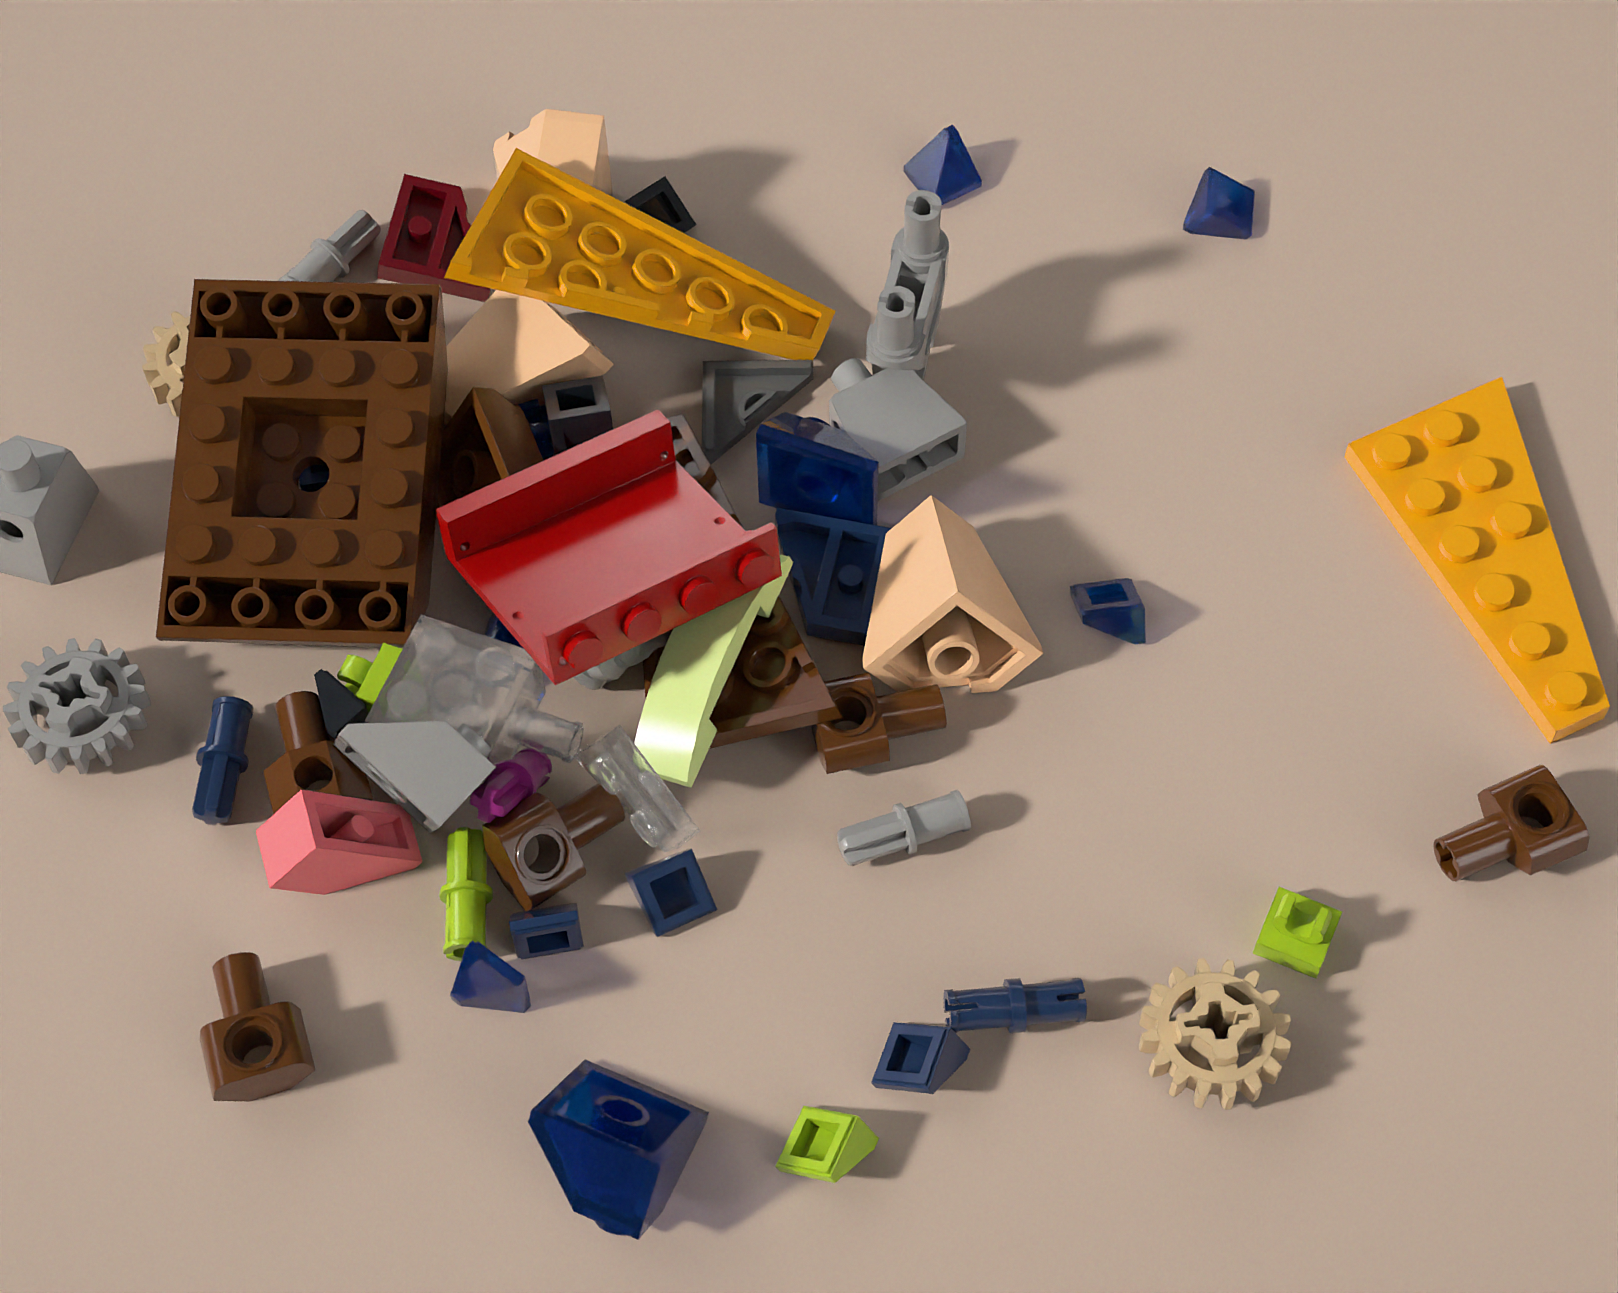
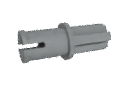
M358 210L327 240L315 239L311 244L312 250L306 257L278 281L333 282L338 276L344 278L350 271L348 263L380 234L379 224L368 212Z
M954 790L950 794L907 808L902 803L895 804L891 813L841 828L837 832V840L842 857L848 865L854 866L904 849L909 855L916 853L917 845L960 831L970 830L971 821L963 796L958 790Z

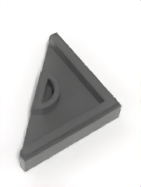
M813 360L703 361L702 449L710 464H713L813 380Z

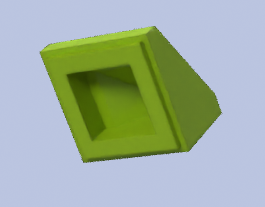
M803 1106L775 1167L780 1172L836 1183L875 1149L879 1138L859 1116Z

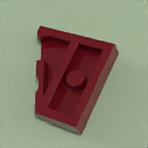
M404 174L378 263V279L406 284H440L442 293L481 302H486L489 299L491 288L444 278L453 256L471 227L467 219L468 207L461 186Z

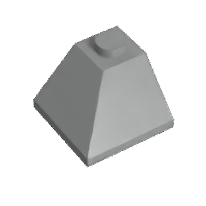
M447 721L347 724L338 734L334 743L346 757L429 833L441 827L496 768L486 758L492 751L491 747L464 723L456 730Z

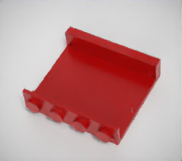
M655 410L436 509L447 559L555 686L782 576L777 527L771 522L754 531L751 529L745 531L676 461L671 423L659 410Z

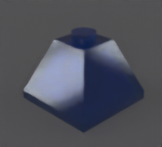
M783 412L760 424L756 432L759 503L776 509L781 508L877 525L879 462L841 429L832 427L819 418H804L788 412Z
M585 1059L531 1109L528 1123L573 1211L594 1220L598 1227L608 1233L620 1236L628 1235L639 1240L663 1212L702 1133L709 1112Z

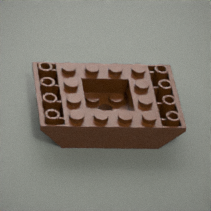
M194 279L156 638L159 641L381 647L383 643L399 648L413 647L429 605L448 375L443 297L440 284ZM312 465H323L329 468V479L324 487L314 492H306L299 489V477L306 468Z

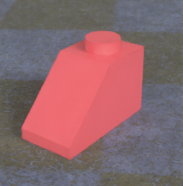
M301 789L256 830L269 888L325 895L415 869L423 862L411 817L398 804Z

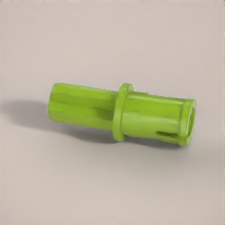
M459 827L447 838L446 884L439 890V897L446 904L443 954H446L448 959L455 961H475L487 955L486 904L490 903L493 899V890L486 884L487 852L484 845L483 831L480 829Z

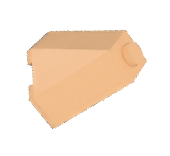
M545 109L532 117L530 126L517 135L508 132L495 141L493 153L498 178L515 148H518L612 196L604 115Z
M496 290L446 346L448 375L444 424H448L473 387L495 389L510 403L518 405L526 413L545 403L542 385L601 376L614 364L602 353V350L549 302Z
M930 495L886 533L862 658L863 667L866 671L897 692L937 684L939 688L969 685L971 693L998 691L1044 654L1040 642L971 524Z

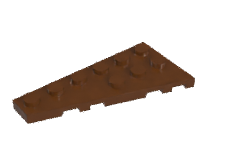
M679 414L667 417L671 423L676 461L744 529L684 415ZM780 596L777 597L769 618L756 615L709 718L717 729L709 749L843 718ZM665 646L657 648L648 658L643 660L645 698L647 697Z

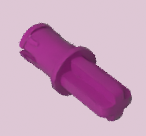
M528 747L516 753L513 759L499 761L494 765L496 768L485 778V782L471 793L469 803L478 809L477 818L482 822L490 823L497 816L504 817L519 802L536 793L538 788L549 781L550 777L545 776L552 772V764L549 757L538 748Z

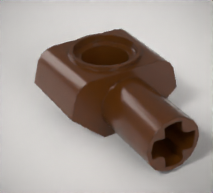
M867 672L824 681L843 718L811 725L820 762L826 774L890 761L888 740L946 728L947 719L944 701L937 684L876 696L870 673ZM841 721H852L860 726L853 730H842L834 725Z
M298 691L282 697L276 703L275 710L286 752L263 771L273 814L301 789L306 790L312 783L320 780L331 782L326 787L315 790V792L373 800L367 775L334 745L335 741L330 740L317 693Z
M1538 765L1483 789L1477 796L1484 818L1437 838L1433 846L1440 868L1450 880L1455 882L1503 860H1507L1508 863L1531 876L1587 851L1589 832L1583 819L1552 773L1544 765ZM1520 817H1531L1537 820L1543 828L1532 827L1526 824Z
M603 782L597 783L557 809L551 800L536 792L519 802L504 817L497 816L490 823L482 825L485 850L502 884L525 911H529L586 875V868L577 850L625 820V812L615 792ZM535 836L539 845L536 860L527 867L524 860V848L527 842Z
M239 952L218 960L212 968L223 1019L210 1022L200 1029V1043L213 1101L250 1102L290 1090L316 1070L301 1009L288 1001L270 1004L260 958L257 954ZM258 1046L272 1047L270 1054L264 1060L253 1064L243 1063L245 1056L250 1050Z

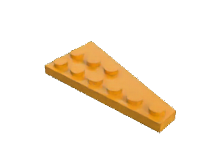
M515 148L453 256L444 277L791 360H814L836 312L820 302L518 148Z
M1499 377L1348 443L1344 456L1548 742L1551 744L1604 719L1610 704L1503 378Z

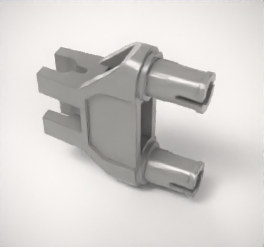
M918 190L912 192L906 199L904 227L899 230L893 241L889 273L884 290L879 295L875 322L870 324L867 333L866 360L872 364L873 375L886 368L913 370L924 381L930 347L932 348L944 296L948 271L949 240L940 229V197L928 190Z

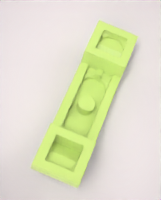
M780 554L781 577L673 629L654 673L639 721L631 767L635 772L692 787L717 732V729L709 720L756 615L769 618L793 565V561L789 556Z

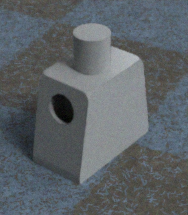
M858 358L849 359L834 370L831 381L839 392L834 394L829 400V429L858 494L866 507L965 457L967 422L913 370L886 368L872 375Z
M18 435L0 444L1 573L52 586L99 493L98 486L71 450Z

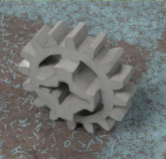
M72 638L68 639L65 653L57 655L51 647L46 646L42 648L45 662L37 666L27 661L21 664L27 679L25 682H9L7 689L14 702L4 705L3 712L11 725L8 730L17 747H23L30 762L36 765L46 759L52 772L59 774L65 768L68 761H73L79 773L86 774L89 768V759L98 757L104 765L110 766L113 764L111 749L119 746L122 749L131 751L134 747L128 733L129 730L146 729L148 723L141 709L151 706V700L144 686L145 680L137 664L130 665L125 651L120 647L108 654L102 640L95 639L87 651H81L76 639ZM106 680H109L118 688V697L112 696L109 688L105 686ZM37 715H43L50 727L48 733L38 726Z

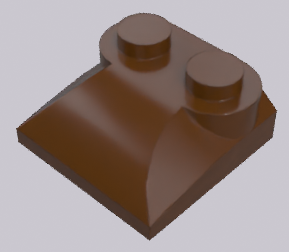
M473 387L443 429L437 508L544 461L523 410L518 405L510 403L495 389Z

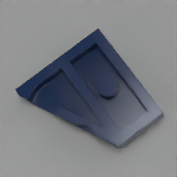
M777 508L775 526L777 527L778 540L783 555L789 556L793 561L789 576L807 635L865 646L885 536L892 528Z

